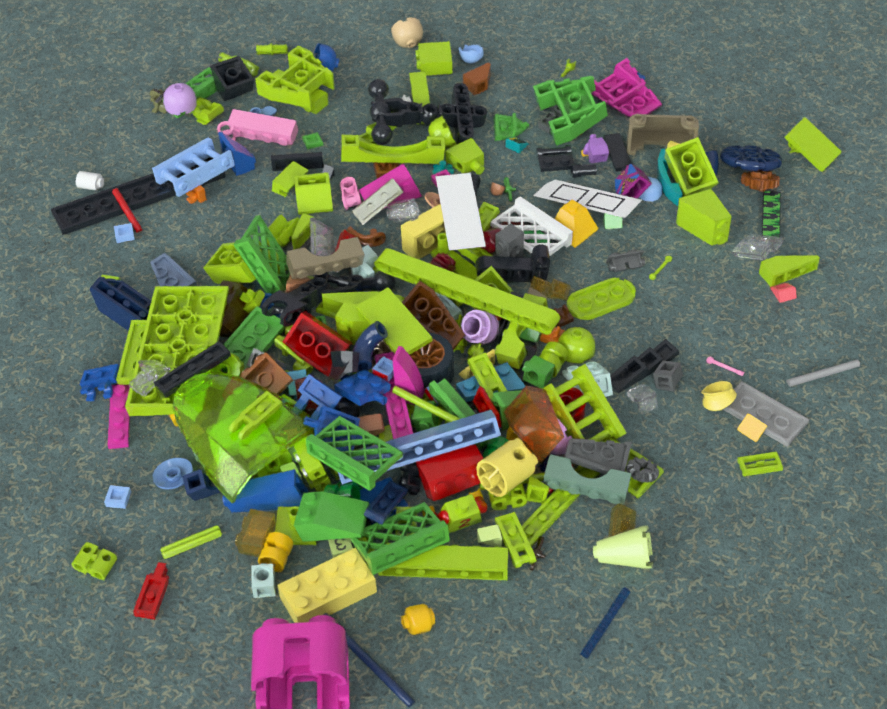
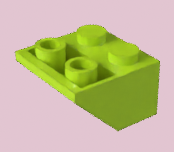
M329 172L294 176L298 215L333 211Z

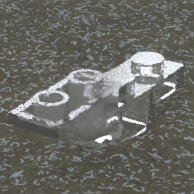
M414 198L391 203L386 206L387 210L385 211L389 220L396 223H401L405 220L414 221L421 215Z

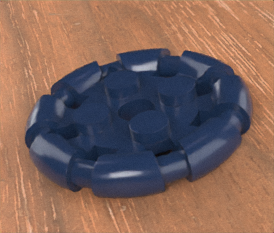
M729 146L720 153V158L725 164L734 168L741 167L742 170L758 171V169L772 171L779 168L783 162L782 157L777 152L770 149H761V147Z

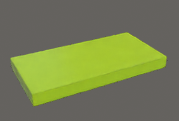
M389 288L356 305L357 310L370 325L375 321H379L385 326L388 336L384 339V342L394 353H396L398 346H402L410 355L432 342V336Z

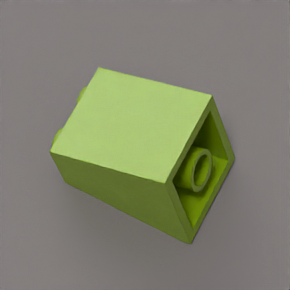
M709 189L679 198L676 224L711 246L721 245L728 241L732 216L713 190Z

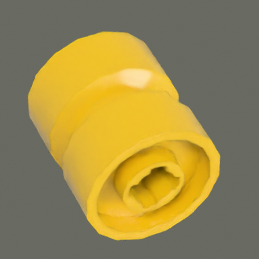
M280 532L269 533L264 543V548L259 555L258 563L273 564L275 572H282L293 548V540Z

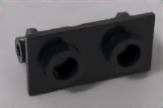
M416 462L400 467L403 475L399 480V485L408 489L410 495L413 496L420 492L421 479L417 478L420 477Z

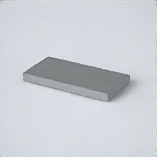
M742 381L734 389L737 394L736 399L723 409L742 421L748 413L767 425L763 432L764 434L787 447L810 420Z

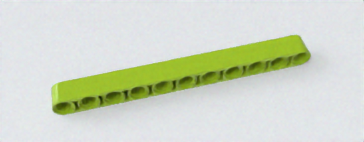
M385 248L374 262L376 268L383 273L415 285L421 281L438 294L546 335L551 334L560 321V315L550 308L389 248Z

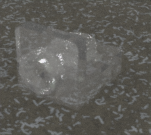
M645 384L627 390L628 398L638 404L641 415L658 409L655 391Z

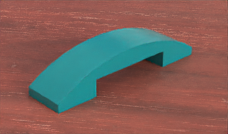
M661 149L658 157L657 180L661 182L662 191L665 196L678 206L679 198L683 194L679 183H671L669 179L665 149Z

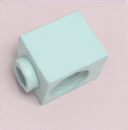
M261 563L259 565H252V591L254 598L276 596L273 564Z

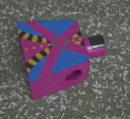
M629 164L622 168V173L615 179L616 194L638 199L650 187L652 182L641 169L633 164Z

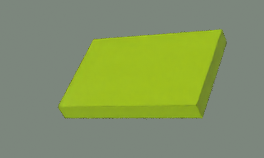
M806 117L784 137L821 172L842 152Z

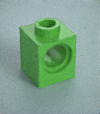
M534 355L530 361L525 362L522 368L524 372L523 380L542 389L552 379L555 364Z

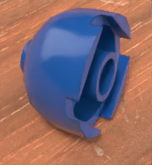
M318 43L314 50V54H316L315 59H319L325 68L327 67L333 72L334 68H337L339 64L336 52L332 47Z

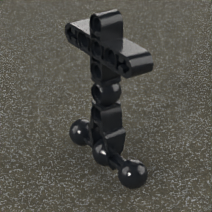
M381 79L373 80L368 86V92L374 99L371 102L370 115L372 121L376 122L371 136L373 141L379 145H385L391 141L393 133L389 126L402 127L403 125L421 124V122L430 125L432 121L440 116H443L448 127H455L456 143L459 144L470 138L473 139L474 128L484 126L486 121L487 109L483 106L470 105L468 87L463 83H456L454 85L451 98L452 104H438V107L434 104H426L422 107V103L408 102L402 98L384 99L389 92V87Z

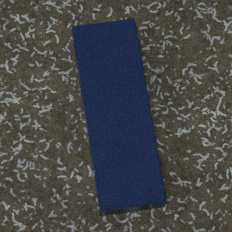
M389 481L365 510L364 516L383 525L407 495L408 489L393 481Z

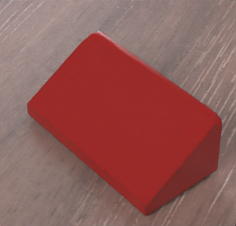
M479 386L473 403L480 413L492 410L500 428L499 413L483 387Z

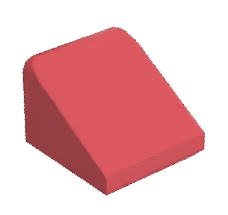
M788 283L770 287L780 303L797 298L796 287Z

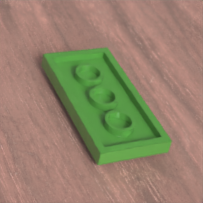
M256 306L223 345L230 353L239 357L240 361L244 363L245 370L250 368L246 365L253 348L266 352L274 343L275 338L283 333L286 326L281 325L280 318L274 315H263L262 309ZM227 367L222 368V370L228 372Z

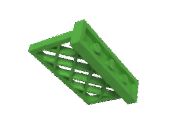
M255 216L243 237L236 240L233 245L265 293L273 294L279 290L286 291V283L290 276V272L286 275L285 266L288 269L286 254L261 216ZM259 237H261L262 246H259ZM267 239L269 240L270 247H267ZM268 251H270L271 260L268 258ZM276 253L278 254L279 261L276 259ZM277 265L280 267V274H278Z
M341 416L337 417L316 436L310 434L306 438L307 453L369 491L376 486L375 481L403 457V452ZM341 424L347 430L335 431V428ZM350 435H360L363 439L350 440ZM348 436V440L335 441V437ZM333 437V442L322 441L323 438ZM375 444L378 448L366 449L365 445ZM363 445V450L351 451V446ZM348 446L349 451H339L336 447ZM391 453L393 456L382 459L381 454ZM379 454V459L367 460L366 455ZM364 455V460L356 461L352 458V456ZM380 465V468L373 471L367 466Z
M425 502L389 517L383 525L375 523L364 528L362 537L350 538L368 563L373 575L450 541L448 525L444 520L440 521ZM421 511L426 513L425 517L415 516V514ZM401 520L407 521L406 525L396 523ZM412 522H419V523H421V526H420V527L411 526V523H412ZM426 524H434L430 527L425 528ZM382 528L388 529L387 533H379L378 530ZM393 530L403 531L401 535L392 534ZM407 532H413V533H414V534H411V535H409V536H406ZM362 537H369L367 542L358 540ZM374 538L384 539L382 544L372 543ZM388 540L395 541V542H393V543L387 545ZM369 548H370V549H377V550H375V551H373V552L368 553Z

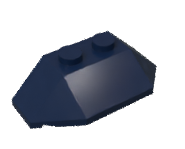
M100 276L90 287V292L98 310L129 331L131 320H147L151 300L125 282Z

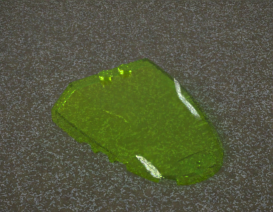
M223 372L201 373L186 380L174 395V416L188 447L192 449L197 462H200L205 469L206 475L231 503L236 501L238 493L252 475L306 436L315 434L313 427L303 425L306 416L311 418L309 414L294 406L295 404L282 396L240 376ZM268 391L282 401V407L255 431L253 430L245 439L241 440L238 434L246 424L243 423L241 428L235 431V433L229 430V426L239 417V414L264 392Z

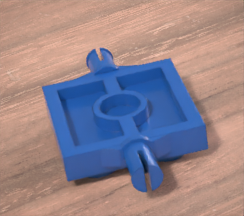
M361 370L352 376L344 375L340 382L334 384L336 392H339L342 396L359 406L370 401H377L384 405L388 399L383 394L391 391L390 383L367 370Z
M322 406L318 419L315 420L306 416L303 425L313 427L314 436H316L339 416L359 426L360 418ZM340 424L335 428V431L347 430V428ZM350 435V440L363 439L360 435ZM348 436L335 437V441L348 440ZM333 437L323 438L322 441L333 442ZM348 446L336 447L339 451H349Z

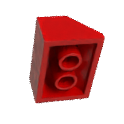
M307 311L300 314L283 340V343L296 355L328 377L332 367L331 351H348L353 344Z
M475 444L416 462L427 498L437 501L481 483L476 467L478 462L483 460V457Z

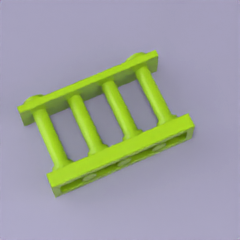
M586 364L572 371L573 378L554 388L553 384L550 383L541 389L544 400L550 405L557 419L566 427L567 430L565 432L568 437L571 435L572 439H585L580 430L596 420H600L604 430L588 440L601 442L607 437L617 439L626 434L624 427ZM579 385L583 396L565 406L559 395ZM588 402L594 413L575 423L570 412Z

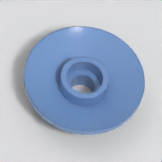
M184 458L166 460L154 470L153 481L156 486L162 489L178 488L184 485L182 476L193 472V466Z

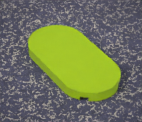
M610 278L573 292L568 297L566 307L575 318L582 320L594 319L631 304L635 299L636 289L628 280L624 279L623 281L619 280V278Z

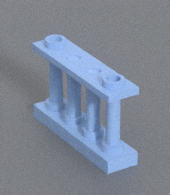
M208 137L153 167L152 170L158 184L161 185L169 180L173 183L176 195L180 197L235 166L231 151L228 150L221 155L215 152L213 141ZM209 157L214 158V159H212V160H210V161H208V162H205V161H204V160H206V159L209 158ZM195 165H198V166H199L198 168H196V169H194V170H191V169H190L191 167H193V166H195ZM182 172L185 173V175L181 176L180 178L175 177Z

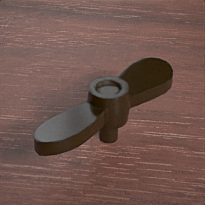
M542 536L538 539L536 548L533 549L536 562L540 557L544 559L546 557L540 550L545 539ZM536 562L531 564V571L534 570Z

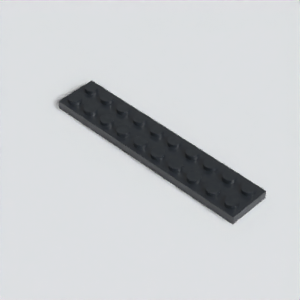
M209 157V158H207V159L204 160V161H205V162H208V161H210V160H212V159H214V158ZM195 165V166L191 167L190 169H191V170H194V169L198 168L199 166H198V165ZM182 172L175 177L180 178L181 176L185 175V173ZM225 172L206 181L201 186L226 178ZM154 173L57 206L51 209V213L62 235L124 214L112 193V190L115 188L119 189L129 208L133 211L175 196L176 192L173 183L168 180L160 185L156 182Z

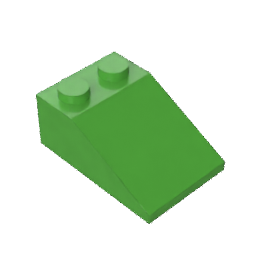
M323 491L303 493L294 527L303 542L362 537L367 519L364 513L370 504L366 501Z

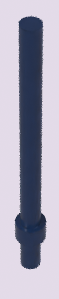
M339 622L336 623V624H339L340 626H342V627L345 629V632H346V628H345L341 623H339ZM346 633L347 646L408 708L411 707L415 701Z

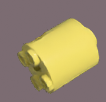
M516 438L508 441L478 462L476 467L477 475L482 486L495 496L502 497L534 474L535 465L538 463V460L524 446L522 440Z

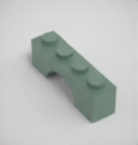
M550 454L544 475V484L554 490L561 489L571 494H582L592 499L607 500L613 504H625L631 473L610 469L602 477L586 478L579 475L573 469L570 459Z

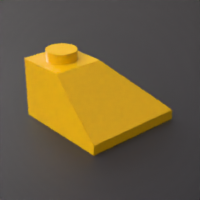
M573 199L562 206L555 217V220L573 231L571 246L574 248L598 230L586 207Z

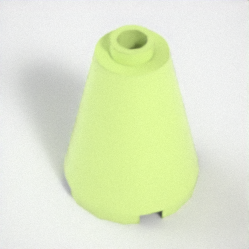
M641 526L597 541V545L593 546L594 558H598L599 563L652 569L653 562L648 563L650 562L649 556L652 555L650 533H645L649 529L648 526Z

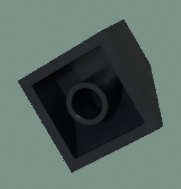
M240 56L210 65L216 89L223 101L253 91L255 79Z

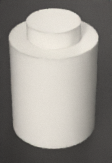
M79 171L76 177V185L78 188L98 191L104 186V178H102L101 174Z

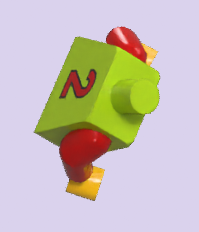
M480 488L475 492H469V495L446 502L439 514L435 512L434 506H429L440 521L444 520L446 522L449 533L482 522L481 514L485 513L488 508Z

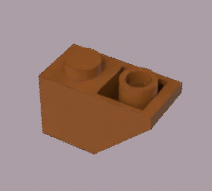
M488 62L463 74V84L467 85L468 90L474 96L488 89L491 63Z

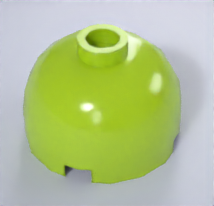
M443 116L431 122L428 128L429 136L427 137H444L445 150L457 145Z
M581 327L568 328L561 334L558 343L562 344L568 351L567 362L584 363V361L590 360L595 354V339L587 329Z

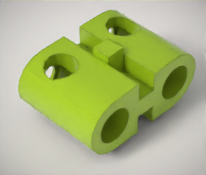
M520 483L502 497L495 496L488 491L490 503L494 510L507 509V505H511L512 508L522 507L527 503L523 483Z
M86 542L71 565L81 573H90L92 577L105 580L117 561V556L106 549L100 550L98 546Z

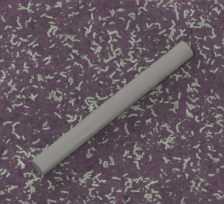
M856 359L786 380L789 387L859 367L860 362Z

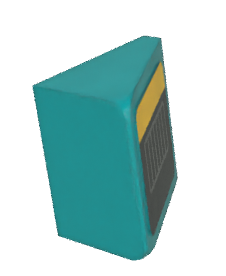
M517 137L506 139V148L520 153L529 145L528 142Z

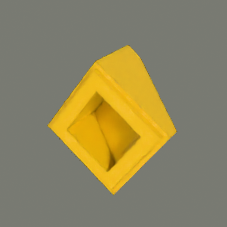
M748 413L737 430L757 442L767 428V425Z

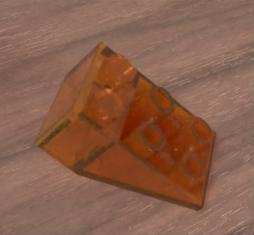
M526 385L504 411L510 428L522 440L530 452L536 456L539 462H542L564 438L546 389Z

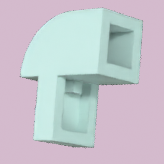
M367 245L362 248L364 252L363 264L356 268L351 267V274L360 275L363 279L374 277V262L378 258V255Z

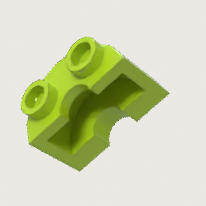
M199 97L196 100L197 106L189 114L192 113L198 119L196 121L206 125L223 113L224 108L221 104L211 103L209 100Z

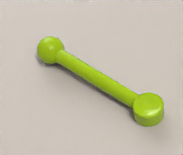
M666 256L665 261L654 273L649 275V278L651 280L656 279V275L668 262L672 261V257Z

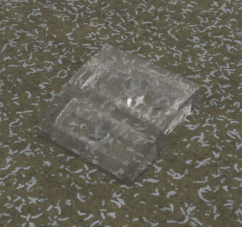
M751 234L740 241L732 250L734 257L765 260L770 252L776 253L784 238Z

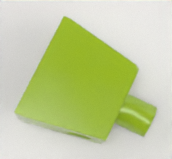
M472 138L445 150L446 163L452 164V167L464 174L474 171L477 175L483 173L485 169L483 166L484 153Z

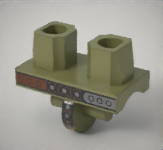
M152 89L150 91V101L154 102L155 106L152 112L157 113L160 111L164 114L168 112L162 101L165 90Z

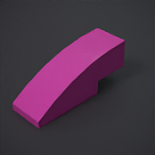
M398 346L392 359L395 386L422 399L425 390L420 372L407 351L402 346ZM405 400L406 404L415 405V404H413V403H411V402Z

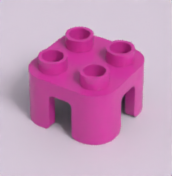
M318 615L312 617L309 622L289 623L281 618H272L264 621L262 627L253 633L251 689L256 691V709H293V685L296 682L315 681L317 683V709H349V654L346 632L342 626L336 624V620L333 617Z

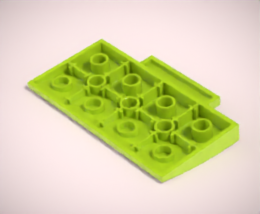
M155 286L147 320H131L116 378L118 385H130L125 405L129 416L169 415L204 410L212 369L167 398L155 387L154 382L218 342L229 293L228 286Z

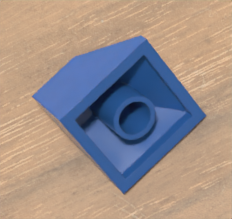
M219 132L221 152L223 154L228 150L231 151L235 164L231 169L235 175L239 176L254 170L256 159L253 153L250 154L244 146L223 132Z

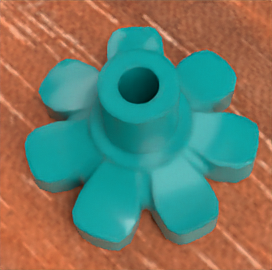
M444 160L440 161L439 165L435 164L433 166L434 170H432L433 175L445 169L450 174L454 173L452 164L446 165Z

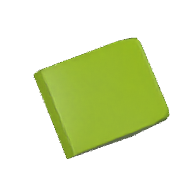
M530 476L526 488L527 501L543 504L547 499L549 486Z

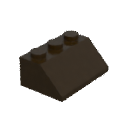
M222 280L220 286H228L229 293L219 336L229 338L250 314L243 309L246 303L240 299L242 293H246L248 289L241 283Z

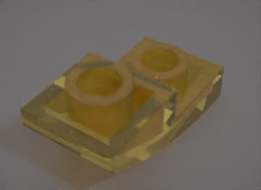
M534 276L531 280L530 288L535 289L547 298L567 300L570 285L553 279L550 283Z

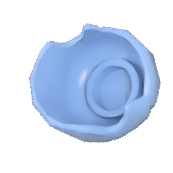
M465 45L463 49L459 47L460 58L466 63L473 64L478 62L484 55L483 48L479 45Z
M648 177L652 184L639 198L652 202L662 196V185L656 178Z

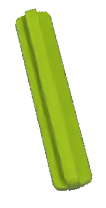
M215 525L161 547L160 551L163 558L167 559L222 536L219 526Z

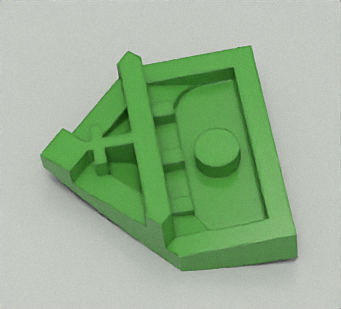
M513 113L512 117L495 114L493 118L495 140L517 137L529 127L527 122L523 123L516 117V113Z

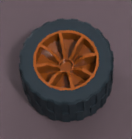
M431 332L429 334L432 336V342L410 354L420 372L424 390L432 381L438 383L445 378L450 384L454 377V352L452 345L446 338Z

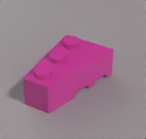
M404 164L359 189L361 196L366 200L393 178L404 192L385 208L422 197Z

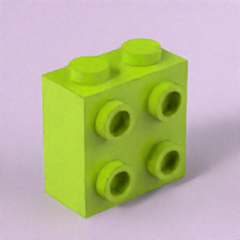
M450 41L418 43V50H415L417 70H420V72L425 71L426 76L452 74Z

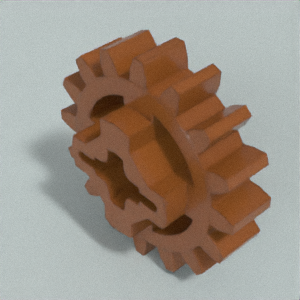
M758 169V171L744 172L741 182L745 186H749L750 189L766 191V189L777 188L780 178L776 174H772L771 171Z

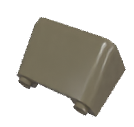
M632 115L629 119L627 131L628 155H635L637 150H644V144L668 145L670 140L681 144L697 138L699 130L698 119L691 115Z

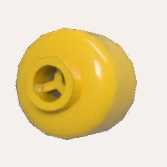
M426 604L406 607L404 615L401 616L403 629H407L411 635L429 632L432 625H435V616L432 608H428Z

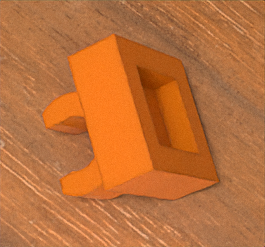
M201 185L185 193L189 196L187 201L191 204L196 202V200L200 203L207 200L205 189Z
M557 326L549 335L542 333L540 341L544 343L558 342L565 330Z

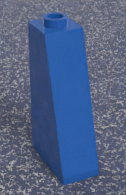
M295 469L226 485L222 500L223 504L232 513L278 510V507H299L303 493H309V490Z

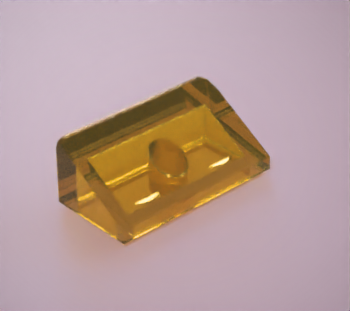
M620 503L611 509L608 537L634 529L636 511Z

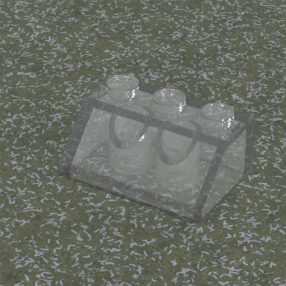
M310 218L311 253L317 256L332 255L335 253L338 237H334L332 228L315 218ZM330 271L329 275L336 277V273H339V271Z

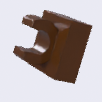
M565 304L558 309L554 308V311L560 315V321L556 327H562L574 322V317L570 314Z

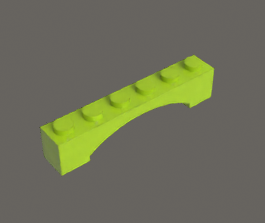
M359 135L341 136V162L439 164L440 161L444 160V137H427V140L416 144L392 147L366 142L360 139Z

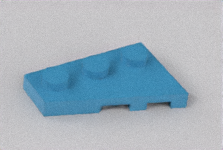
M507 362L494 367L507 391L527 390L526 386ZM475 376L457 383L456 389L465 402L473 401L480 385Z

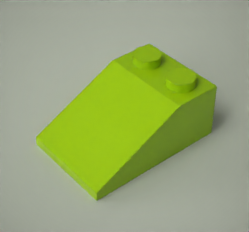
M344 301L335 315L337 333L351 341L352 345H355L362 332L370 324L357 310L356 305L358 304Z

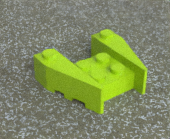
M300 46L295 47L288 53L289 68L281 75L277 76L266 70L255 79L258 95L271 101L312 108L311 93L321 85L332 90L335 89L333 73L327 67L325 68L319 59H315L311 51Z

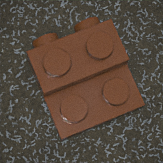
M267 352L260 354L255 359V363L250 368L243 370L240 375L241 377L238 379L245 388L253 390L256 399L266 391L277 397L293 381Z

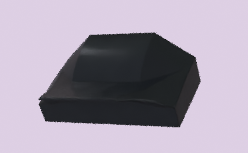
M331 351L332 367L328 381L340 380L347 373L358 371V352Z

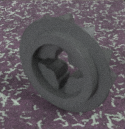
M635 457L633 460H629L626 466V470L628 473H631V477L640 482L655 481L660 471L657 468V464L651 463V460H645L644 457L641 459Z

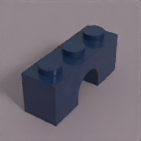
M239 454L220 461L222 467L218 470L205 472L199 469L183 475L182 478L187 495L194 501L225 491L226 485L251 480L252 476L248 462Z

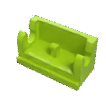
M293 161L273 180L272 191L286 197V193L295 185L294 176L307 175L308 170Z

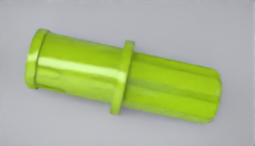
M272 43L270 45H256V54H271V56L273 54H287L288 47L286 44L273 45Z

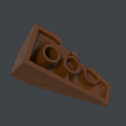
M421 281L416 284L402 301V304L428 333L439 334L446 338L452 345L453 350L465 337L464 332L435 291Z

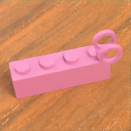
M233 109L228 121L221 122L217 126L218 133L223 132L227 136L232 134L233 140H236V137H243L250 140H261L266 143H279L283 146L293 145L298 133L295 120ZM229 125L230 130L220 131L222 126Z

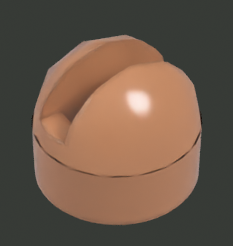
M492 182L490 191L494 196L502 195L505 187Z

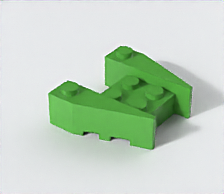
M593 76L581 77L579 80H570L568 78L560 82L548 80L533 86L540 110L558 105L562 117L548 121L556 146L572 141L608 116L605 101L596 104L591 95V92L596 91Z

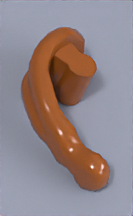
M351 226L347 228V231L358 237L360 244L364 246L376 247L383 244L386 240L385 233L377 232L376 229H371L370 235H363Z

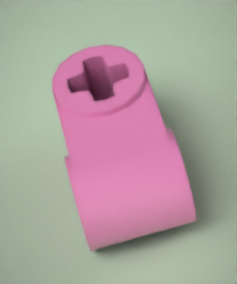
M353 177L344 178L340 185L345 210H348L350 207L361 204L362 200L355 179Z

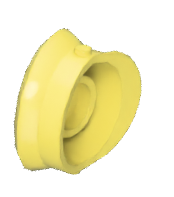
M727 381L712 383L701 391L704 395L702 404L710 411H720L728 407L736 399L737 395L732 384Z

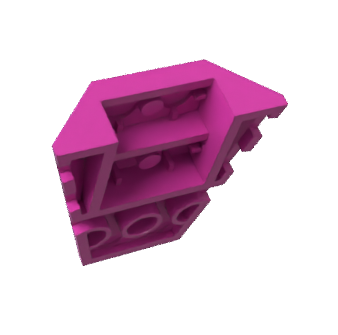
M628 58L616 64L614 73L599 83L594 80L596 91L591 92V95L602 102L605 101L608 106L628 117L635 114H650L662 105L652 90L645 86L646 82L639 78L637 70L631 67Z

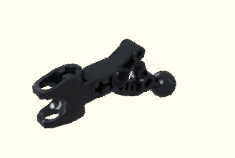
M378 271L372 278L364 279L360 275L335 277L329 275V272H325L322 275H315L313 279L289 293L285 290L273 293L262 304V314L265 316L281 314L280 324L291 326L294 325L302 312L307 311L311 314L312 308L323 302L322 294L363 292V289L375 288L379 292L386 288L392 290L395 287L396 279L394 276ZM329 282L338 284V287H330ZM274 303V306L268 310L269 305Z

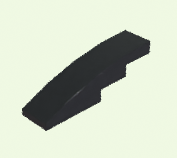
M664 339L654 349L649 347L639 357L634 355L610 375L612 388L618 393L624 391L654 373L662 361L674 359L679 355V350L667 339Z

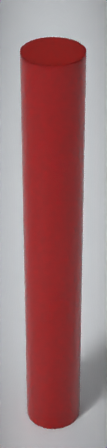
M115 188L112 190L113 195L130 223H132L136 233L143 231L119 189Z

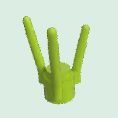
M275 338V341L297 360L293 365L294 371L306 369V376L312 373L313 366L302 360L281 340Z

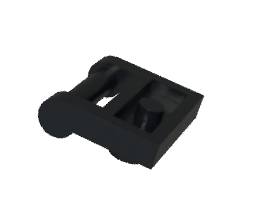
M571 145L547 149L539 147L536 149L541 172L570 170L571 164H574Z

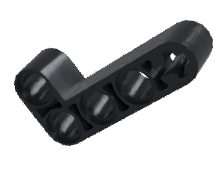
M543 244L536 245L532 250L531 258L481 256L476 260L477 277L492 266L504 281L544 282L548 277L550 267L549 249Z

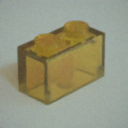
M250 509L248 516H245L243 519L241 533H238L235 539V545L238 547L240 554L259 557L268 534L275 529L276 520L274 513Z

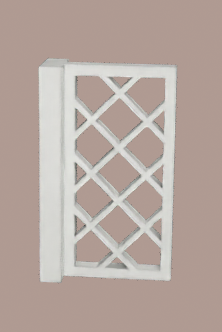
M518 197L515 200V205L490 223L492 227L502 230L508 225H500L499 222H508V225L511 224L510 222H521V225L514 226L523 232L534 231V234H524V239H534V243L524 241V249L532 253L536 245L543 244L548 247L549 255L551 256L563 246L567 248L572 244V230L522 197ZM516 213L520 217H510V215ZM523 222H529L533 225H523ZM536 230H540L545 234H536ZM537 239H547V243H537ZM549 239H554L558 243H550Z

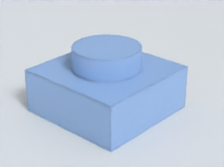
M132 223L114 226L117 243L135 240Z
M110 485L104 501L105 506L126 509L131 495L130 487Z

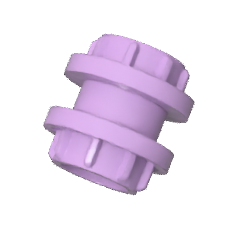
M472 310L464 316L461 322V330L464 332V338L467 341L486 345L496 339L499 332V322L493 314L481 310Z

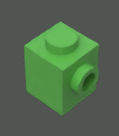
M427 401L436 406L435 401ZM415 405L414 412L411 414V424L415 426L417 432L438 426V416Z

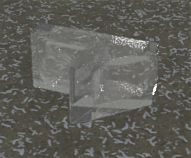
M157 360L138 361L141 371L128 385L130 389L145 397L155 387L154 382L165 376L171 370L170 367Z

